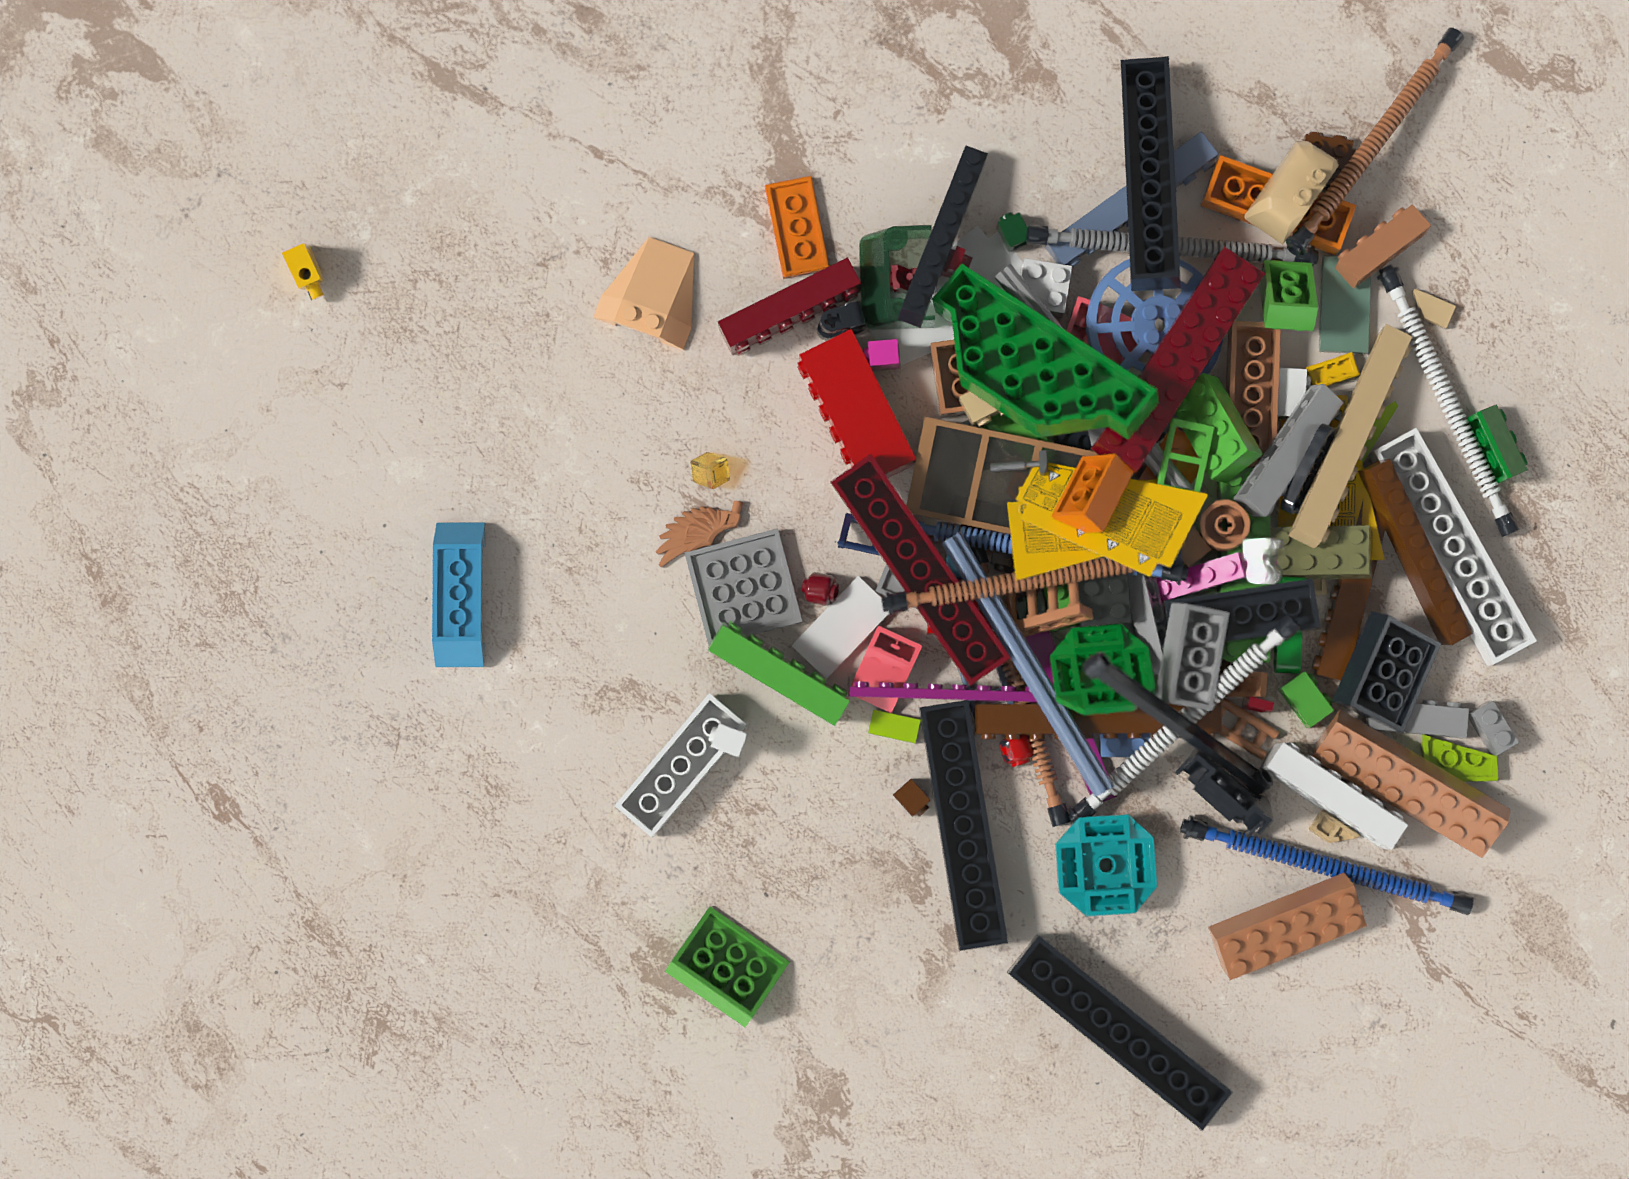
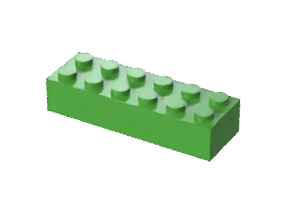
M732 621L728 624L722 623L708 646L709 652L833 726L836 725L850 702L847 690L835 683L833 686H830L826 683L827 680L824 676L815 671L810 674L805 671V665L795 659H792L791 662L783 658L785 655L782 651L774 646L768 649L763 646L762 639L752 633L748 637L742 633V627Z

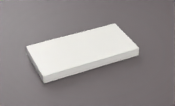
M857 576L836 598V601L794 642L792 647L827 679L886 618L888 612H883L881 597Z

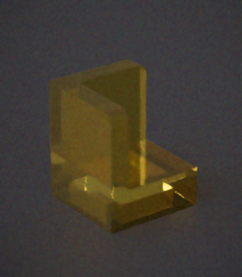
M705 452L690 461L694 483L715 489L730 480L727 458Z

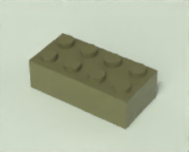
M1369 525L1328 526L1327 529L1331 531L1326 542H1320L1315 549L1289 537L1288 535L1292 527H1270V576L1274 580L1280 577L1372 579V529Z

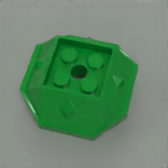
M1122 624L1071 628L1066 638L1050 655L1056 702L1083 715L1104 713L1108 715L1113 712L1134 711L1138 708L1097 678L1095 680L1087 675L1083 668V663L1090 656L1098 652H1103L1114 666L1155 694V682L1149 648L1137 637L1130 634L1129 630Z

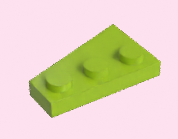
M1421 734V751L1424 759L1464 782L1498 781L1497 756Z

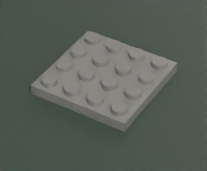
M778 528L685 552L708 646L723 622L727 624L730 621L742 627V633L750 636L751 633L756 635L803 622Z

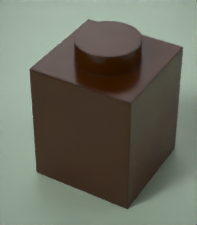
M912 779L908 780L893 794L895 799L911 817L915 814L920 817L930 808L927 803L931 800Z

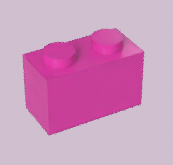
M897 339L868 341L869 348H864V355L872 371L901 369Z

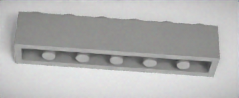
M1325 384L1310 386L1233 499L1253 517H1264L1272 513L1278 498L1287 491V485L1294 477L1318 427L1322 423L1329 425L1338 416L1339 408L1344 402Z

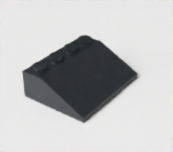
M1371 611L1332 701L1403 733L1441 643L1390 615Z

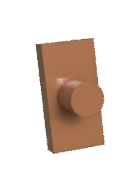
M1248 672L1249 676L1244 677L1242 682L1239 681L1240 684L1238 686L1234 685L1235 688L1230 690V693L1226 694L1225 697L1251 696L1266 698L1268 673Z

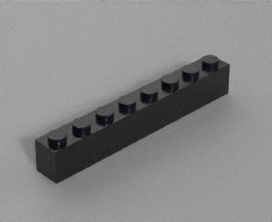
M965 145L902 304L898 320L921 328L981 176L988 153Z

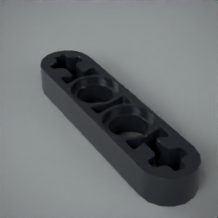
M1325 423L1318 427L1282 499V510L1294 514L1299 509L1333 441L1336 432L1335 428Z

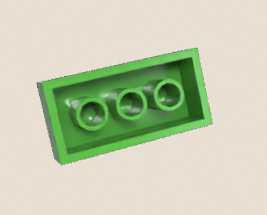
M1202 373L1178 407L1175 415L1180 420L1214 427L1205 469L1211 480L1227 483L1263 454L1219 378ZM1182 428L1198 457L1201 459L1206 433Z

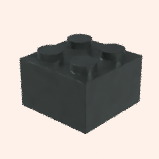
M1127 573L1114 574L1113 576L1107 575V577L1101 575V578H1096L1095 576L1094 579H1090L1088 576V580L1085 581L1082 577V581L1078 582L1080 603L1093 610V619L1079 622V627L1131 623Z

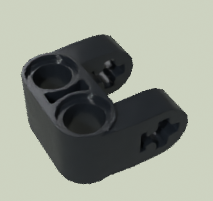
M860 301L851 302L825 311L817 326L818 336L822 340L827 341L852 329L854 334L864 331L867 322Z

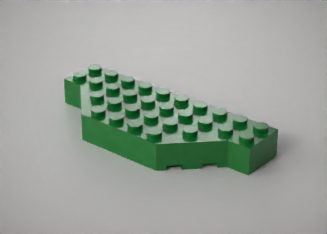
M964 264L958 267L932 298L935 312L953 325L958 375L962 387L1039 438L1110 427L1129 440L1159 403L1157 389Z

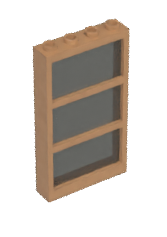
M925 417L907 507L912 514L1011 534L1007 503L1020 502L1016 500L1019 494V487H1023L1033 467L1025 470L991 473V463L1018 460L1039 461V451L1047 450L1048 463L1076 468L1082 456H1094L1097 453Z

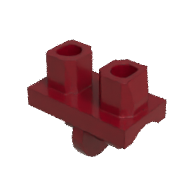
M898 264L892 265V272L882 274L883 288H893L895 293L907 294L917 268L908 269Z

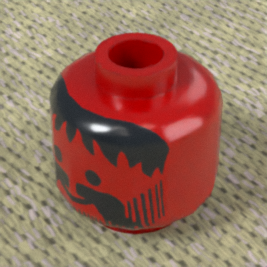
M1020 735V739H1003L999 742L1000 751L1006 764H1011L1012 767L1031 762L1030 758L1034 754L1031 742H1029V736Z

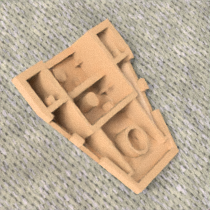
M649 237L602 294L593 318L614 326L619 324L660 339L661 343L684 351L692 329L694 253Z

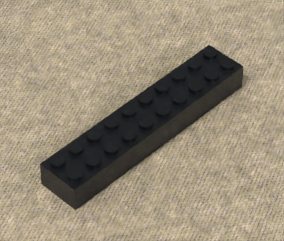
M1169 56L1120 60L1131 291L1181 288Z
M968 700L920 707L919 713L958 950L964 951L1007 944L1008 938Z
M1038 934L1035 935L1008 969L1007 973L1200 1130L1203 1131L1233 1093Z

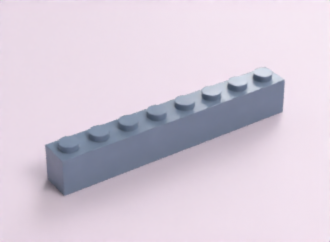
M1202 131L1174 151L1176 188L1182 183L1187 186L1197 178L1195 176L1196 173L1201 170L1206 172L1216 164L1214 160L1217 158L1218 153ZM1126 186L1062 232L1070 233L1071 228H1076L1077 232L1079 228L1082 229V233L1084 229H1088V231L1091 229L1094 231L1100 230L1101 232L1104 230L1107 233L1108 231H1113L1114 234L1115 231L1119 232L1118 229L1124 225L1128 228ZM1057 241L1056 244L1047 243L1045 245V249L1057 264L1069 265L1072 268L1081 261L1080 257L1086 252L1088 255H1091L1097 250L1094 249V246L1093 249H1088V245L1086 249L1082 248V246L1080 248H1076V246L1072 248L1069 246V242Z

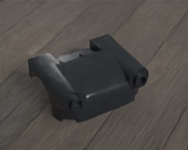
M1196 748L1175 771L1176 775L1182 771L1189 774L1188 780L1194 784L1193 790L1229 822L1232 819L1236 823L1242 821L1248 828L1245 832L1247 838L1258 828L1257 833L1260 835L1273 821L1271 804L1267 797L1252 794L1227 770Z

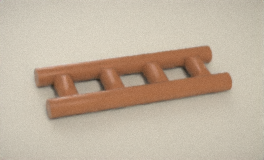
M1223 698L1219 702L1221 703L1222 717L1227 710L1239 718L1232 730L1222 725V732L1218 734L1263 760L1267 751L1261 748L1268 736L1275 739L1279 731L1228 699ZM1247 723L1260 730L1253 743L1240 736Z

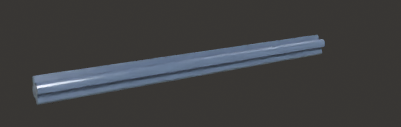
M961 532L941 543L967 586L968 580H971L973 585L974 579H978L979 584L980 578H984L985 582H987L986 573ZM993 591L994 596L990 597L987 592V597L983 598L981 593V598L977 599L976 594H974L975 600L1093 795L1097 797L1114 787L1067 707L1056 702L1052 682L1000 596H996L995 591Z

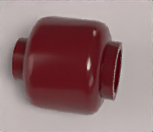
M814 572L808 579H804L802 592L805 593L807 602L828 606L831 602L836 601L839 593V584L836 583L835 578L831 575Z

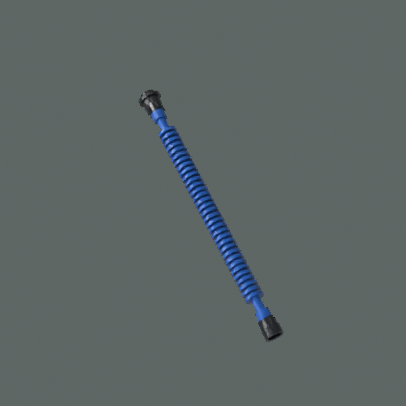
M1189 815L1188 819H1183L1180 833H1184V839L1193 838L1200 841L1205 839L1212 842L1218 840L1227 843L1226 848L1228 849L1232 847L1233 850L1238 849L1239 852H1243L1245 848L1246 854H1249L1251 850V855L1253 856L1257 852V857H1261L1263 854L1264 859H1267L1269 856L1271 861L1275 858V862L1279 863L1281 860L1282 864L1287 862L1289 866L1293 864L1296 868L1299 866L1300 869L1305 868V870H1311L1314 873L1318 870V874H1323L1324 872L1325 876L1330 874V877L1345 873L1352 883L1354 881V884L1358 885L1360 883L1361 886L1366 885L1368 888L1372 887L1382 892L1385 890L1386 893L1391 891L1393 895L1397 893V896L1401 897L1403 895L1404 898L1409 897L1411 900L1415 899V901H1421L1422 903H1427L1428 899L1439 902L1442 906L1449 907L1451 911L1469 915L1473 907V896L1454 891L1452 893L1446 891L1440 893L1431 890L1430 884L1425 885L1423 882L1419 883L1409 878L1406 880L1405 877L1400 879L1398 875L1394 877V874L1390 873L1388 875L1387 872L1382 873V871H1376L1373 868L1370 870L1369 867L1364 868V866H1358L1355 863L1351 866V862L1347 861L1345 864L1344 860L1339 862L1337 858L1333 860V857L1329 856L1327 858L1326 855L1321 856L1319 853L1315 855L1314 852L1310 851L1309 853L1308 850L1303 851L1301 848H1298L1296 851L1294 846L1290 849V845L1286 844L1284 847L1283 843L1278 845V842L1274 841L1272 843V840L1269 839L1266 842L1265 838L1260 840L1258 836L1254 838L1251 835L1247 838L1246 834H1242L1240 831H1237L1235 835V830L1231 829L1230 833L1218 831L1217 827L1194 819L1192 815Z

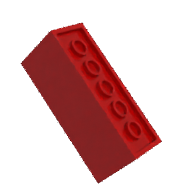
M852 329L799 354L797 368L803 380L808 378L810 382L808 384L810 395L814 401L818 399L820 403L818 406L819 413L824 422L829 421L831 425L829 427L830 435L835 444L840 443L842 447L840 455L845 465L850 464L852 467L872 454L887 478L915 465L916 457Z

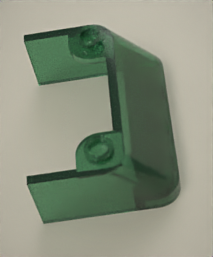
M932 225L893 226L867 234L861 238L859 242L861 306L867 322L866 328L871 330L919 328L898 320L904 299L898 297L891 298L889 251L903 249L908 239H929ZM935 315L925 316L921 328H934Z

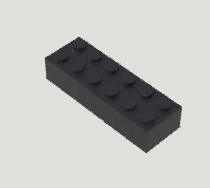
M1313 578L1164 601L1167 622L1169 620L1171 603L1190 604L1229 612L1224 644L1267 638V635L1275 629L1274 626L1287 613L1301 626V629L1296 633L1321 629Z

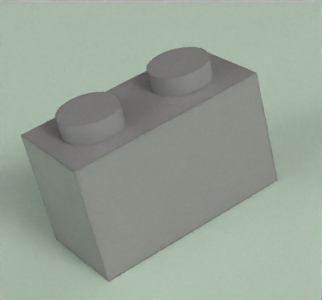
M1487 701L1469 712V721L1491 755H1500L1519 743L1494 701Z

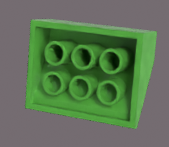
M709 906L665 972L740 1025L746 1027L790 962Z

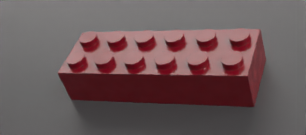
M847 257L717 321L718 327L731 354L737 353L740 356L750 351V346L756 343L763 345L772 340V335L779 332L781 335L793 330V325L802 322V324L808 323L815 319V314L837 307L836 304L843 300L845 303L856 299L861 291V282Z

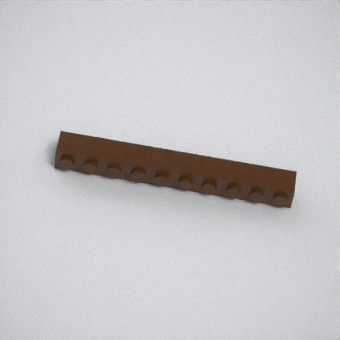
M1167 703L1181 713V709L1186 708V706ZM1219 703L1211 714L1206 712L1204 716L1201 715L1202 718L1200 720L1196 719L1197 723H1195L1214 738L1215 733L1222 732L1221 703ZM1039 704L975 705V735H981V740H995L996 735H1006L1007 740L1020 739V735H1030V739H1045V735H1054V739H1059ZM1067 707L1086 739H1094L1093 734H1103V739H1118V734H1127V739H1140L1142 734H1152L1153 737L1164 726L1139 707L1134 711L1113 712L1108 715L1104 713L1083 715Z

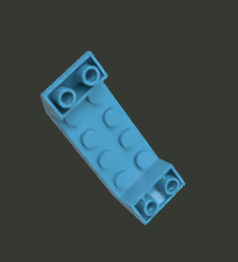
M485 522L436 523L433 540L432 645L435 667H484L485 643L482 642V575Z

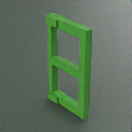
M1171 418L1157 484L1165 485L1164 480L1169 459L1199 465L1194 491L1200 492L1214 427ZM1176 427L1206 433L1201 459L1171 452Z

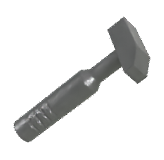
M1047 450L1039 451V461L1018 460L991 463V473L1039 467L1040 475L1045 476L1048 470Z

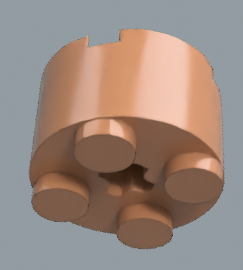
M1216 501L1208 506L1201 516L1200 534L1210 548L1221 552L1232 551L1241 546L1247 538L1250 529L1249 516L1234 501ZM1222 520H1226L1227 524L1231 525L1227 532H1223L1222 528L1218 527V525H1221Z

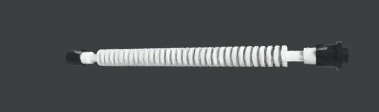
M1392 264L1379 270L1380 275L1376 278L1381 280L1386 292H1389L1392 300L1396 301L1401 313L1397 314L1398 318L1403 317L1400 323L1406 322L1402 327L1403 329L1409 328L1405 333L1411 334V340L1414 339L1410 344L1411 346L1417 345L1413 348L1414 352L1420 351L1416 353V357L1422 356L1418 361L1419 363L1425 362L1421 365L1422 369L1428 368L1424 370L1425 374L1430 373L1426 378L1427 380L1432 378L1433 380L1429 384L1436 385L1432 387V390H1438L1434 393L1435 397L1441 396L1437 398L1438 402L1443 400V403L1439 404L1440 407L1446 406L1442 412L1449 413L1445 415L1446 419L1451 417V420L1447 421L1448 424L1454 423L1450 428L1451 430H1457L1453 432L1454 436L1459 434V437L1455 438L1456 441L1462 440L1458 445L1459 447L1464 445L1465 448L1461 449L1462 453L1467 451V454L1463 455L1464 458L1470 457L1466 461L1467 464L1473 463V465L1469 466V469L1475 468V471L1471 473L1472 475L1478 474L1474 478L1475 481L1481 480L1477 485H1483V488L1479 490L1480 492L1486 491L1482 496L1483 498L1488 496L1494 508L1492 511L1496 518L1494 520L1502 537L1518 531L1520 528L1512 512L1509 513L1506 504H1502L1497 493L1501 488L1495 489L1494 487L1498 485V482L1492 483V480L1496 479L1495 475L1489 476L1493 471L1487 472L1486 470L1490 468V465L1484 466V463L1488 462L1487 459L1481 460L1485 456L1484 453L1480 455L1478 453L1482 451V448L1476 449V446L1480 445L1479 442L1473 443L1477 439L1476 436L1472 438L1470 436L1474 434V431L1468 432V429L1472 428L1471 425L1465 426L1469 421L1468 419L1463 421V418L1467 416L1465 413L1460 415L1464 411L1463 408L1457 409V407L1461 406L1460 402L1454 403L1459 399L1458 397L1452 398L1456 394L1455 391L1449 392V390L1453 389L1452 385L1446 386L1450 383L1449 380L1444 381L1448 376L1447 374L1441 375L1445 372L1444 368L1438 369L1442 367L1441 363L1436 364L1440 359L1439 357L1433 358L1437 355L1436 351L1430 352L1434 350L1433 346L1428 348L1432 344L1431 340L1426 342L1425 340L1429 338L1428 335L1423 336L1426 330L1420 331L1424 327L1423 324H1417L1421 322V319H1415L1419 315L1417 312L1412 314L1416 309L1415 307L1410 308L1404 297L1406 293L1398 273L1400 269L1399 267L1393 268Z
M1289 613L1274 626L1275 629L1267 635L1268 638L1260 646L1254 643L1252 645L1253 649L1249 648L1247 650L1248 653L1244 652L1242 654L1243 657L1240 656L1238 658L1239 662L1234 661V666L1230 665L1228 667L1229 670L1226 669L1224 674L1221 673L1219 675L1214 698L1216 703H1219L1221 701L1220 698L1223 699L1225 694L1228 695L1230 690L1235 688L1234 685L1238 686L1240 684L1239 681L1242 682L1244 677H1248V672L1252 673L1254 671L1253 668H1258L1257 663L1261 665L1263 663L1262 659H1268L1266 653L1274 645L1278 646L1284 640L1287 641L1301 629L1299 623ZM1187 706L1181 709L1182 715L1193 723H1197L1196 719L1200 720L1202 718L1201 715L1204 716L1206 714L1205 709ZM1165 726L1162 727L1163 729L1160 728L1158 733H1155L1153 737L1148 739L1149 742L1146 741L1144 746L1139 747L1140 750L1137 749L1134 752L1135 754H1132L1130 758H1127L1121 764V767L1118 766L1116 771L1114 770L1111 773L1112 775H1108L1114 787L1097 797L1092 793L1088 798L1084 797L1075 806L1069 807V818L1074 823L1079 817H1092L1097 812L1096 809L1103 804V800L1109 794L1116 796L1118 791L1123 789L1122 786L1126 787L1127 783H1130L1132 779L1137 777L1136 774L1139 775L1141 770L1146 769L1145 765L1149 766L1151 764L1150 761L1153 762L1155 758H1158L1164 752V749L1167 750L1169 745L1174 743L1173 740L1177 741L1178 736Z

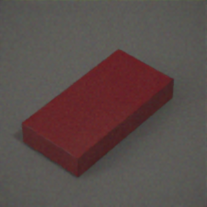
M1250 696L1243 698L1241 707L1260 713H1268L1273 711L1274 702Z

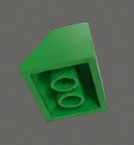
M1497 404L1480 410L1466 418L1469 421L1467 425L1472 427L1469 430L1474 431L1472 436L1477 437L1475 442L1480 444L1477 447L1482 448L1480 453L1485 454L1483 459L1488 461L1486 465H1490L1488 470L1493 471L1491 476L1495 475L1496 479H1494V482L1501 483L1528 470L1526 467L1528 465L1527 459L1522 452H1519L1516 446L1517 438L1512 430L1509 431L1505 423L1507 421L1506 415L1501 408H1498Z

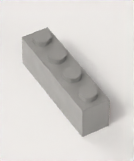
M1423 700L1422 704H1415L1403 732L1450 738H1467L1469 709L1462 708L1461 703L1447 702L1446 707L1437 706L1438 701ZM1365 717V724L1377 731L1398 732Z

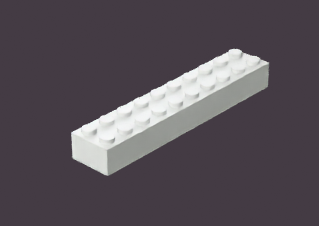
M1417 428L1369 453L1368 455L1373 463L1378 460H1391L1472 631L1470 636L1486 665H1494L1536 642L1537 640Z

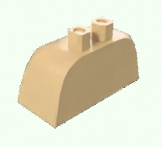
M1296 141L1244 215L1245 219L1283 245L1339 165L1337 160L1308 141Z

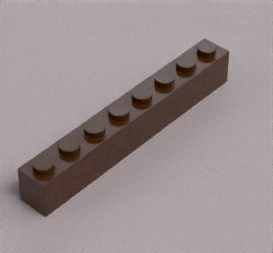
M1378 460L1357 471L1437 641L1441 645H1454L1472 635V631L1391 460Z
M1363 501L1356 526L1362 525ZM1372 503L1382 545L1385 529ZM1372 560V579H1338L1337 585H1333L1330 593V599H1333L1331 609L1327 608L1324 616V622L1327 623L1325 632L1322 631L1318 640V645L1321 646L1319 655H1315L1312 663V669H1315V676L1337 682L1341 681L1356 646L1378 560Z

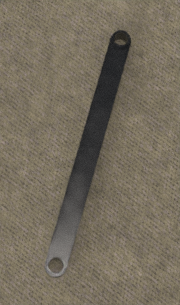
M1103 652L1093 654L1083 663V668L1090 678L1100 679L1245 783L1254 795L1264 793L1273 785V780L1266 770H1258L1114 666Z

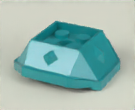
M1129 814L1079 817L1055 843L1058 893L1086 917L1134 914L1157 888L1154 837ZM1103 858L1110 859L1112 867L1108 872H1103L1099 868V863Z

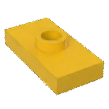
M1352 352L1305 368L1307 369V375L1311 378V386L1319 384L1329 386L1360 375Z

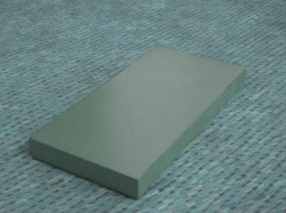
M1323 256L1319 352L1368 354L1371 276L1353 289L1335 269L1339 261L1338 256Z

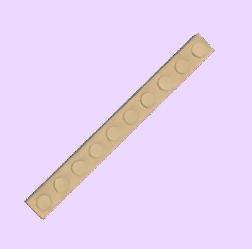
M1388 324L1379 332L1337 425L1333 441L1311 483L1290 530L1289 537L1314 549L1320 542H1326L1331 531L1327 529L1330 521H1335L1340 511L1336 507L1339 501H1344L1349 491V488L1346 487L1348 480L1352 481L1358 471V468L1355 467L1357 460L1361 461L1366 453L1367 447L1364 444L1367 439L1370 440L1376 430L1373 424L1376 419H1380L1385 410V406L1382 405L1384 399H1389L1393 392L1394 386L1391 383L1394 378L1397 379L1403 369L1400 363L1403 358L1406 359L1412 349V346L1409 345L1412 338L1411 335Z

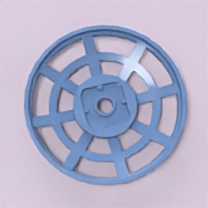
M1130 259L1121 262L1101 279L1090 299L1086 315V332L1089 346L1103 354L1098 334L1112 332L1115 345L1124 358V361L1119 366L1127 371L1132 366L1142 371L1145 364L1138 361V359L1145 351L1151 354L1154 353L1182 310V306L1203 278V275L1190 264L1180 260V266L1187 269L1193 275L1187 284L1180 280V289L1182 291L1174 300L1164 296L1163 290H1153L1154 296L1142 301L1131 291V284L1125 287L1115 279L1119 273L1130 267ZM1109 286L1119 294L1113 308L1111 323L1097 324L1099 303L1104 291ZM1127 300L1135 307L1131 321L1120 322L1121 310L1124 302ZM1157 318L1164 322L1165 326L1162 332L1155 328V320ZM1120 332H1132V336L1138 345L1131 353L1126 348ZM1223 339L1200 375L1202 373L1209 374L1216 364L1221 352Z

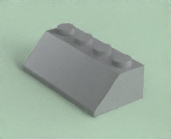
M1171 603L1156 689L1157 697L1166 703L1212 711L1229 612L1190 604Z

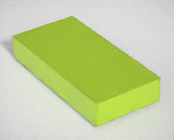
M873 710L868 734L916 744L920 720Z

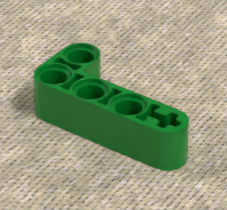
M1280 577L1277 579L1276 584L1305 580L1307 578ZM1302 632L1295 633L1278 646L1274 645V672L1300 674Z

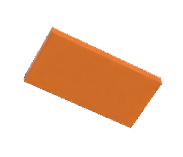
M812 176L766 184L765 190L783 279L816 273L829 267Z

